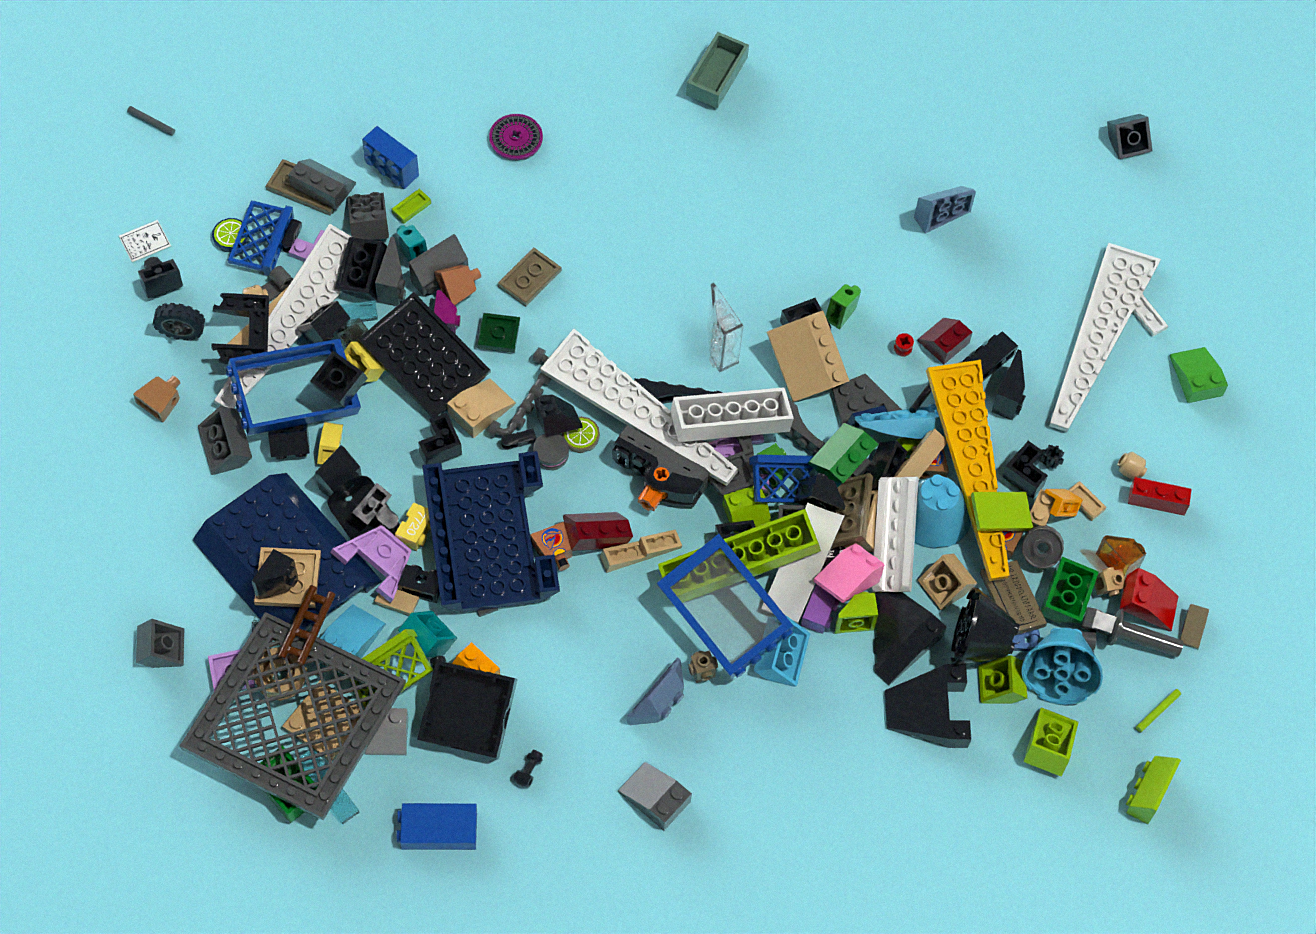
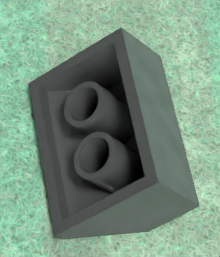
M312 159L298 161L288 174L292 188L335 210L338 209L356 185L355 181Z
M455 234L451 235L409 262L411 282L423 297L434 293L439 288L434 271L457 265L468 266V258Z
M220 406L198 425L211 475L241 468L252 459L245 430L241 426V416L237 409Z

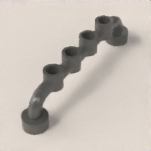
M538 347L532 361L538 364L541 361L545 363L549 359L545 355L546 350ZM540 373L537 381L531 387L528 396L523 400L520 409L512 418L510 425L503 429L500 428L501 423L493 420L487 434L493 437L496 434L504 436L512 434L516 428L522 429L526 421L523 418L525 413L531 414L535 406L532 403L533 400L542 396L544 390L541 387L543 384L548 385L551 378Z

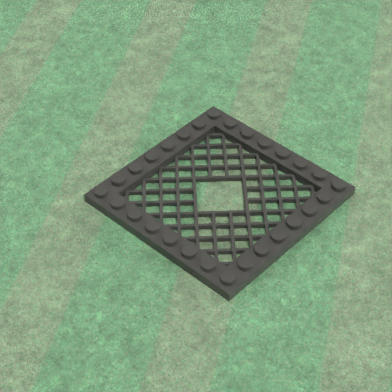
M265 612L180 744V748L324 820L404 688L406 680L318 637L308 655L310 659H307L305 664L316 662L318 670L306 673L305 666H302L304 674L292 677L290 669L301 665L297 664V662L289 664L286 656V665L275 668L273 660L279 657L278 654L271 656L269 647L281 645L282 648L292 625ZM295 636L291 646L302 650L306 639ZM267 651L269 657L262 659L263 655ZM270 661L272 670L261 672L259 664ZM319 663H321V664H323V665H325V666H327V667L320 669ZM257 667L258 674L251 675ZM288 670L290 678L278 681L276 673ZM333 670L335 679L324 682L322 673ZM336 671L344 674L345 676L338 677ZM274 674L276 682L264 685L262 677ZM319 674L321 683L310 686L308 677ZM260 678L261 686L250 689L248 681ZM305 678L307 687L296 690L294 681ZM351 679L353 687L342 690L340 681ZM354 680L362 683V685L356 686ZM291 682L293 691L282 694L280 685ZM337 683L339 691L328 694L326 685ZM246 684L247 690L241 692L242 688ZM277 686L279 695L268 698L266 689ZM323 687L325 695L313 698L312 689ZM368 687L371 696L359 699L357 690ZM263 690L265 699L254 702L252 693ZM309 691L318 725L278 736L269 702ZM354 691L357 700L345 703L343 694ZM249 694L251 703L240 706L238 697ZM340 695L343 704L331 707L329 698ZM326 699L328 708L317 711L315 702ZM370 700L365 710L363 711L361 703ZM235 701L237 707L230 709ZM266 703L269 712L257 715L255 706ZM358 704L360 713L349 716L347 707ZM252 707L254 716L243 719L241 710ZM344 708L346 717L335 720L333 711ZM238 711L240 720L229 723L227 714ZM330 712L332 721L321 724L319 715ZM270 716L272 725L261 728L259 719ZM223 718H225L226 724L219 726ZM359 718V720L353 728L351 720ZM256 720L258 729L247 732L244 723ZM348 721L350 730L339 733L336 724ZM241 724L244 733L232 736L230 727ZM334 725L336 734L325 737L322 728ZM227 728L229 737L218 740L216 731ZM274 729L275 738L264 741L262 732ZM319 729L322 738L310 741L308 732ZM259 733L261 742L250 745L248 736ZM305 733L308 742L296 745L294 736ZM349 735L342 746L340 737ZM245 737L247 746L236 749L234 740ZM291 738L293 747L282 749L280 740ZM337 738L340 747L328 750L326 741ZM231 741L233 750L222 745V743ZM277 742L279 751L268 754L266 745ZM323 742L325 751L314 754L312 745ZM263 746L265 755L254 758L251 749ZM309 746L311 755L300 758L298 749ZM248 750L250 758L240 754V752ZM295 750L297 759L285 762L283 754ZM339 752L332 762L330 754ZM281 755L283 764L271 767L269 758ZM327 755L329 764L318 767L315 758ZM266 759L268 767L258 763L257 761ZM313 759L315 768L303 771L301 762ZM299 764L300 773L289 776L287 767ZM284 768L286 776L274 770ZM328 769L321 780L319 771ZM316 773L318 782L307 785L305 775ZM302 777L304 785L292 779ZM318 786L315 791L312 790V789H310V788H313V787Z

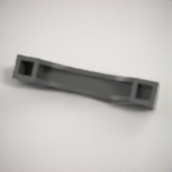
M788 399L794 419L790 432L783 433L795 439L802 448L808 449L814 456L825 442L818 439L808 430L799 415L797 405ZM866 458L849 478L866 474L871 461Z

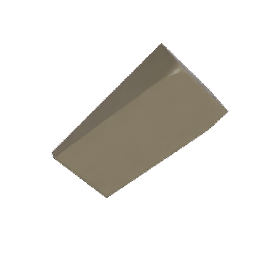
M1194 604L1189 605L1180 640H1183V645L1199 649L1209 609Z

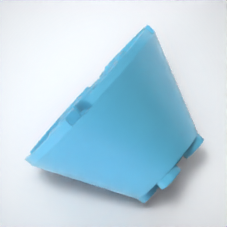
M938 474L930 478L918 480L914 543L932 549L944 546L950 547L958 543L965 537L971 526V519L962 490L951 479Z
M1053 628L1024 658L1022 678L1027 688L1039 694V698L1055 704L1070 705L1084 702L1087 700V697L1098 692L1103 681V669L1080 630Z

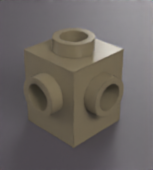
M710 650L694 653L690 658V664H688L691 676L694 675L696 683L714 678L716 668H718L717 659L715 656L712 657Z

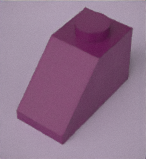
M437 290L434 313L456 333V327L460 326L461 315H458L457 307L441 290Z

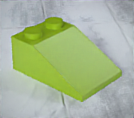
M1041 707L1023 762L1062 777L1071 757L1079 722Z

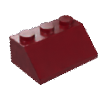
M618 512L563 515L572 551L605 549L628 544L633 537L629 520Z

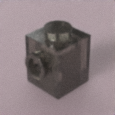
M355 318L349 321L347 326L343 330L336 332V334L339 336L342 345L347 347L350 342L358 341V338L367 332L368 328L360 318Z

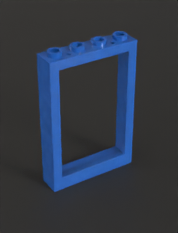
M340 339L229 359L228 366H226V374L228 378H231V392L233 395H236V409L238 412H241V426L243 430L246 429L247 436L358 414L361 405L356 393L345 408L338 407L253 424L238 375L239 371L326 355L330 356L333 351L346 359Z

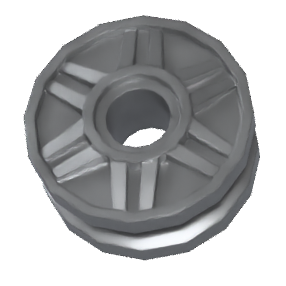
M1047 525L1031 529L1026 534L1022 544V552L1026 561L1037 568H1049L1056 565L1061 559L1064 550V540L1061 534L1056 529ZM1046 543L1048 550L1041 551L1038 548V544Z

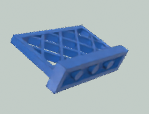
M251 200L228 258V263L262 271L265 276H269L278 261L282 250V239L290 220L294 218L293 207L286 205L285 208ZM254 207L260 208L263 211L256 216L252 213ZM274 212L280 213L279 218L274 220L269 216V214ZM266 216L269 222L260 226L257 220ZM255 222L257 228L248 231L247 224ZM272 226L274 232L266 235L263 229ZM260 231L264 237L254 240L252 234ZM249 236L252 242L243 246L241 239ZM267 241L268 247L260 250L257 244ZM255 246L258 252L249 256L246 250ZM242 251L246 256L241 260L234 259L235 255ZM261 256L263 261L259 265L253 263L252 259Z
M758 454L749 457V465H753L755 503H796L794 502L795 495L793 492L798 487L799 480L810 476L809 473L814 469L808 464L813 456ZM759 468H764L769 474L764 480L759 476ZM777 469H781L786 474L782 480L774 474ZM795 469H798L803 474L799 480L792 475ZM771 477L778 483L774 489L766 483ZM788 477L795 483L791 490L784 484ZM763 486L770 493L766 498H760V489ZM780 486L787 493L784 498H780L775 493Z

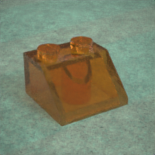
M1109 535L1103 537L1096 552V555L1108 568L1114 567V570L1122 569L1125 578L1127 574L1140 568L1147 554L1144 547L1134 539Z

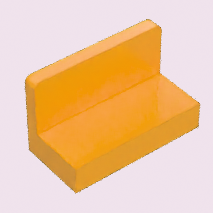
M1066 489L1045 490L1046 494L1055 498L1050 514L1054 516L1077 515L1083 501L1082 498Z

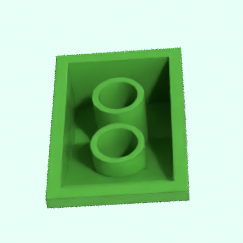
M1205 347L1170 354V359L1187 403L1224 395L1228 383L1221 367Z

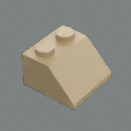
M955 554L942 555L918 579V582L940 610L964 597L977 584Z

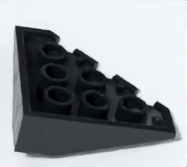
M903 592L875 593L878 610L875 628H877V638L874 639V654H877L875 673L888 686L944 637L947 628L933 613Z

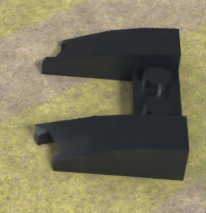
M221 293L220 297L223 298V301L219 306L214 304L213 312L249 317L248 345L212 343V350H217L220 356L218 362L228 365L230 358L268 352L269 295ZM266 366V367H261V368H256V369H264V370H267V366Z

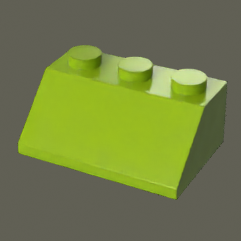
M1154 756L1151 762L1147 760L1142 769L1145 775L1143 779L1138 778L1134 786L1137 791L1135 795L1131 794L1126 802V805L1129 806L1126 813L1149 824L1158 810L1181 760L1162 756Z

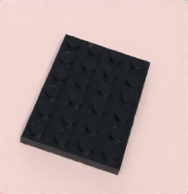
M415 292L358 338V342L432 418L442 415L447 411V403L460 392L477 385L491 373V370Z

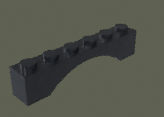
M634 378V381L662 404L672 403L674 397L723 393L721 391H707L703 388H689L681 384L672 385L664 381L655 382L649 381L646 378Z

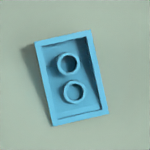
M352 604L326 629L320 639L362 658L386 623Z

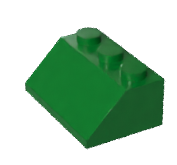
M844 423L812 457L808 464L818 473L827 475L828 479L833 480L838 488L877 447L878 443L864 430Z
M1062 556L1055 567L1041 607L1043 616L1057 623H1081L1099 571Z

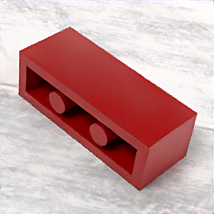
M1134 477L1130 486L1128 504L1185 516L1190 506L1192 489Z

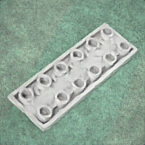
M881 477L879 479L874 556L883 562L885 567L879 583L872 586L873 592H911L918 477Z

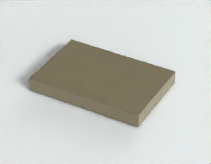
M533 247L498 282V287L526 307L562 271V267Z

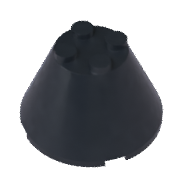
M973 587L966 599H969L967 606H962L954 631L951 646L954 658L951 657L950 659L951 663L955 665L1005 658L1008 654H1012L1015 643L1012 641L1020 627V624L1016 623L1008 613L979 588Z

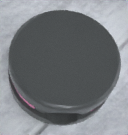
M542 434L534 443L533 451H538L541 468L557 470L566 464L569 457V446L562 435L555 434L546 437L545 434Z

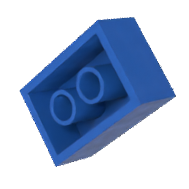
M376 126L362 139L365 162L377 168L383 176L389 177L396 186H401L405 189L419 176L417 155L380 127Z

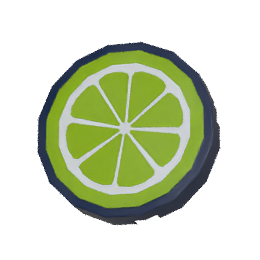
M227 218L218 222L212 231L215 246L221 248L222 251L231 252L243 221L236 218ZM249 236L241 239L243 246L246 242L248 243Z

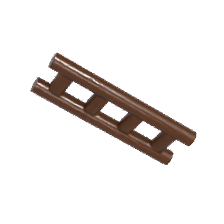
M313 585L309 586L278 654V657L281 659H285L287 654L299 657L297 664L304 666L336 595L330 591L326 597L315 593L317 587ZM311 601L323 604L319 614L307 611ZM304 618L315 622L310 632L299 629ZM295 636L306 639L302 650L291 646Z

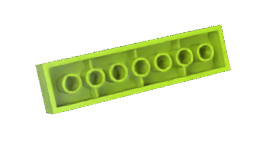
M806 509L724 539L753 576L821 551ZM699 549L659 563L658 567L662 578ZM719 549L672 586L671 589L680 601L684 603L746 579L725 553Z

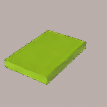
M973 492L971 494L977 531H1030L1033 529L1026 492Z

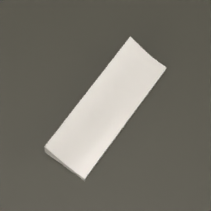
M807 503L805 509L821 551L780 566L768 592V595L780 610L797 624L816 584L813 580L821 572L844 519V515ZM764 603L761 610L774 615Z

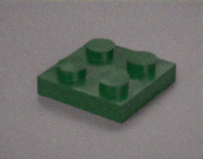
M483 313L478 348L515 353L520 317Z

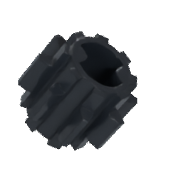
M1049 444L1048 448L1042 449L1044 452L1040 462L1045 464L1046 468L1052 467V469H1056L1059 464H1063L1064 459L1062 457L1064 452L1062 449H1059V446Z

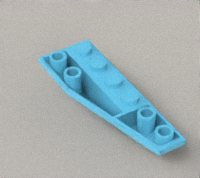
M936 404L920 407L916 413H911L909 409L876 414L864 413L861 416H855V421L861 426L894 436L923 439L927 432L936 429L945 437Z

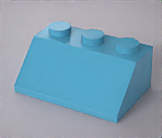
M786 616L795 628L792 630L793 634L788 639L784 640L782 638L777 642L778 646L769 653L766 651L762 654V659L755 664L754 671L766 680L795 687L798 684L810 633ZM776 617L768 618L762 640L782 625Z

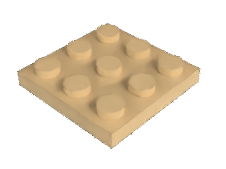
M261 547L258 571L272 550L275 549L294 559L298 581L287 593L258 599L255 595V605L300 607L309 586L313 585L318 588L321 550ZM311 601L309 608H315L316 602Z
M326 685V690L328 694L337 692L330 686ZM323 687L312 689L313 698L325 695ZM310 694L307 695L283 724V729L288 733L318 725ZM340 695L329 698L331 707L343 704ZM344 697L345 703L351 702L349 699ZM326 699L315 702L317 711L328 708ZM357 705L347 707L349 716L360 713L359 706ZM344 708L333 711L335 720L346 717ZM330 712L319 715L321 724L332 721ZM359 718L351 720L353 728L356 725ZM348 721L336 724L339 733L350 730ZM334 725L322 728L325 737L336 734ZM319 729L308 732L310 741L322 738ZM305 733L294 736L303 743L308 742ZM349 735L340 737L342 746ZM337 738L326 741L328 750L340 747ZM323 742L312 745L313 750L317 753L325 751ZM339 752L330 754L331 761Z

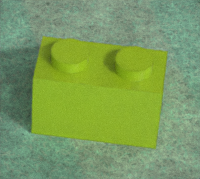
M754 486L723 495L722 506L729 523L753 520L755 526L758 527L771 522L768 504L755 503ZM761 488L760 498H766Z
M860 592L853 596L838 614L834 630L835 634L874 630L878 617L875 593Z
M1008 655L1005 658L978 665L981 703L1012 704L1028 699L1027 686L1022 678L1023 660Z

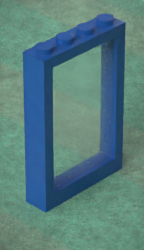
M720 534L716 535L657 582L659 588L731 678L735 676L738 678L746 672L745 668L747 666L758 663L762 659V654L766 651L768 653L773 651L778 646L776 643L782 638L784 640L788 639L793 634L792 630L795 629L793 624Z

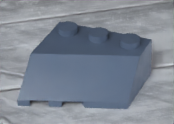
M960 186L919 197L914 219L926 234L970 213L976 191Z

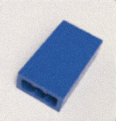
M402 803V810H398V823H401V830H397V843L401 844L402 850H476L477 804Z

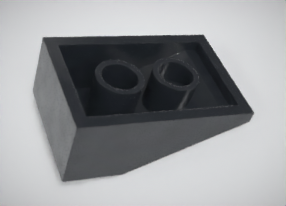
M1019 349L1000 386L991 411L1010 420H1013L1015 414L1019 415L1026 395H1023L1025 380L1022 351Z

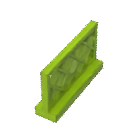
M414 629L403 630L362 658L376 666H383L386 671H388V668L397 670L396 676L400 677L401 672L409 673L408 681L401 692L433 672L430 663L416 640L417 634ZM411 643L415 649L413 657L405 655L406 647ZM393 655L400 656L397 667L389 665ZM404 658L412 659L410 671L402 669ZM417 661L422 662L426 669L422 673L414 672ZM354 680L355 685L358 686V681ZM368 687L357 690L360 699L369 696ZM369 701L363 702L365 708Z

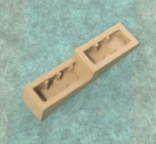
M936 429L927 432L910 458L904 461L894 477L920 478L947 444L946 438Z
M675 529L640 537L637 542L605 548L600 558L606 573L681 549L682 543Z

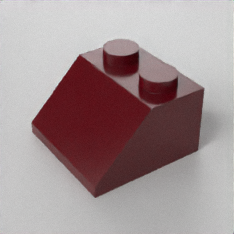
M942 318L919 337L917 341L942 364H945L970 343L973 332L960 320Z

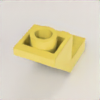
M324 422L317 464H323L340 446L343 424Z

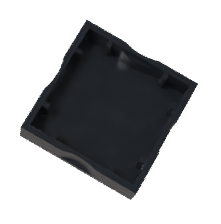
M436 660L429 688V701L423 713L417 740L499 759L518 679Z

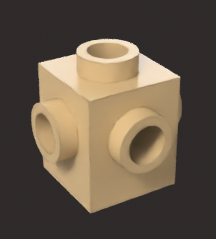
M1114 567L1103 569L1098 574L1095 582L1097 595L1108 594L1109 597L1119 595L1120 591L1124 589L1126 580L1123 570H1114Z

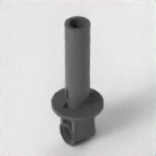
M1086 608L1081 627L1107 635V644L1110 646L1115 643L1117 638H1121L1175 657H1179L1182 651L1183 640L1123 621L1124 611L1118 609L1113 616L1095 608Z

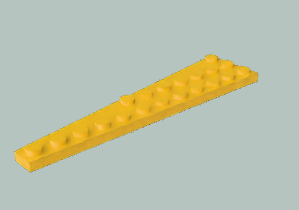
M981 360L928 367L926 374L989 581L1008 578L1010 574L1003 532L977 531L971 499L973 492H997L998 488L992 441L990 439L991 433L987 421L988 411L985 406L986 396L983 391Z

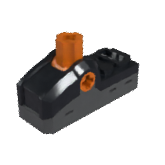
M626 425L615 441L612 459L618 465L631 469L636 475L645 477L644 490L638 497V503L648 511H655L659 503L679 507H694L708 486L710 472L705 467Z

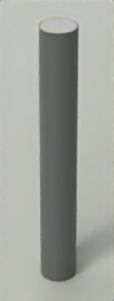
M132 106L128 107V113L172 136L175 134L176 130Z

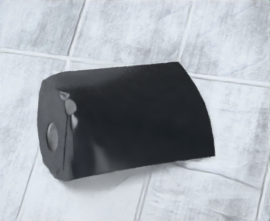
M367 476L352 477L345 481L331 494L327 501L330 511L351 540L380 526L374 520H371L366 528H364L350 516L375 486L371 478ZM354 483L351 489L344 491L348 484ZM348 496H352L350 501H346ZM398 522L393 529L389 530L394 536L400 523Z

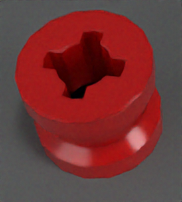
M907 333L899 334L895 340V353L902 357L910 355L914 344L913 337Z

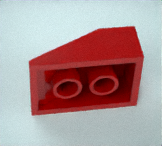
M1137 568L1126 575L1120 609L1167 631H1172L1179 596L1156 575Z

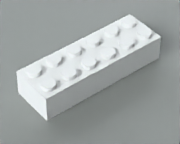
M785 387L674 397L670 410L678 442L790 432L794 419Z

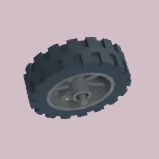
M164 303L155 309L153 325L156 330H159V333L165 334L169 338L195 340L196 337L200 338L203 334L205 318L203 314H200V311L192 309L193 307L184 306V304L180 303L179 305Z

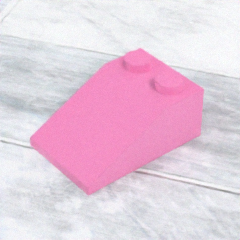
M855 543L837 555L814 578L813 582L844 603L853 598L855 594L863 592L879 583L885 564Z

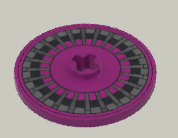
M509 114L499 118L492 125L489 141L492 149L501 157L510 160H522L531 157L540 149L543 141V132L540 125L533 118L523 114Z

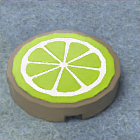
M581 416L579 419L583 428L562 433V436L568 442L569 449L577 453H584L594 449L600 438L597 424L590 418Z

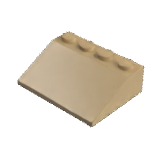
M824 311L813 313L766 332L792 402L849 382Z

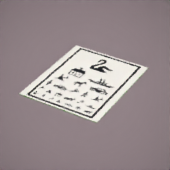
M158 220L119 235L132 262L171 246Z

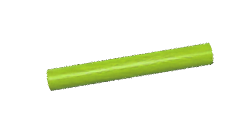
M1175 689L1136 726V730L1140 733L1143 732L1181 696V692Z

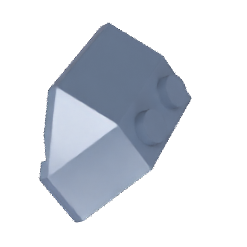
M678 657L627 716V723L629 725L658 723L662 718L668 717L672 711L671 707L675 703L678 704L684 697V682L681 660Z

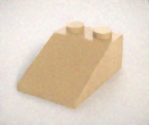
M489 378L460 392L447 403L448 414L468 434L475 438L490 426L493 420L496 421L512 408L516 402Z

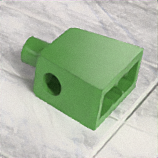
M844 284L830 299L826 318L830 324L838 329H841L857 307L861 289L858 286L853 285L851 287Z

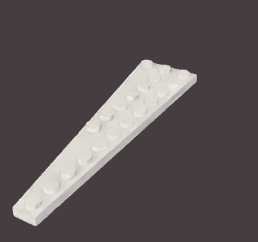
M331 224L328 225L269 316L268 352L291 348L302 336L297 327L322 305L333 302L342 293L336 290L335 286L348 239L351 237L350 235ZM274 365L267 366V370L250 369L238 372L244 396L252 390ZM230 377L215 398L214 403L219 406L235 408L237 398L231 392L232 381Z
M1108 243L1051 418L1050 427L1066 432L1069 430L1161 259Z
M573 329L540 368L541 373L624 424L705 467L710 472L709 476L725 486L737 474L738 468L719 452L715 451L707 442L703 440L678 442L670 410L634 381L626 372H622L612 360H608L599 349L594 348L577 330Z

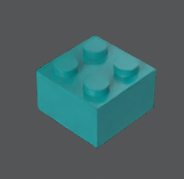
M433 611L411 613L398 629L399 632L405 629H414L417 634L416 640L426 658L445 655L457 640L453 632Z

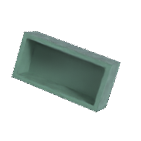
M717 32L687 81L686 95L718 108L748 58L749 44Z

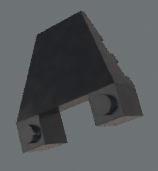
M945 664L886 689L887 729L911 737L913 735L923 738L927 742L939 743L946 748H968L971 742L970 720H950L948 692H964L967 685L966 664Z

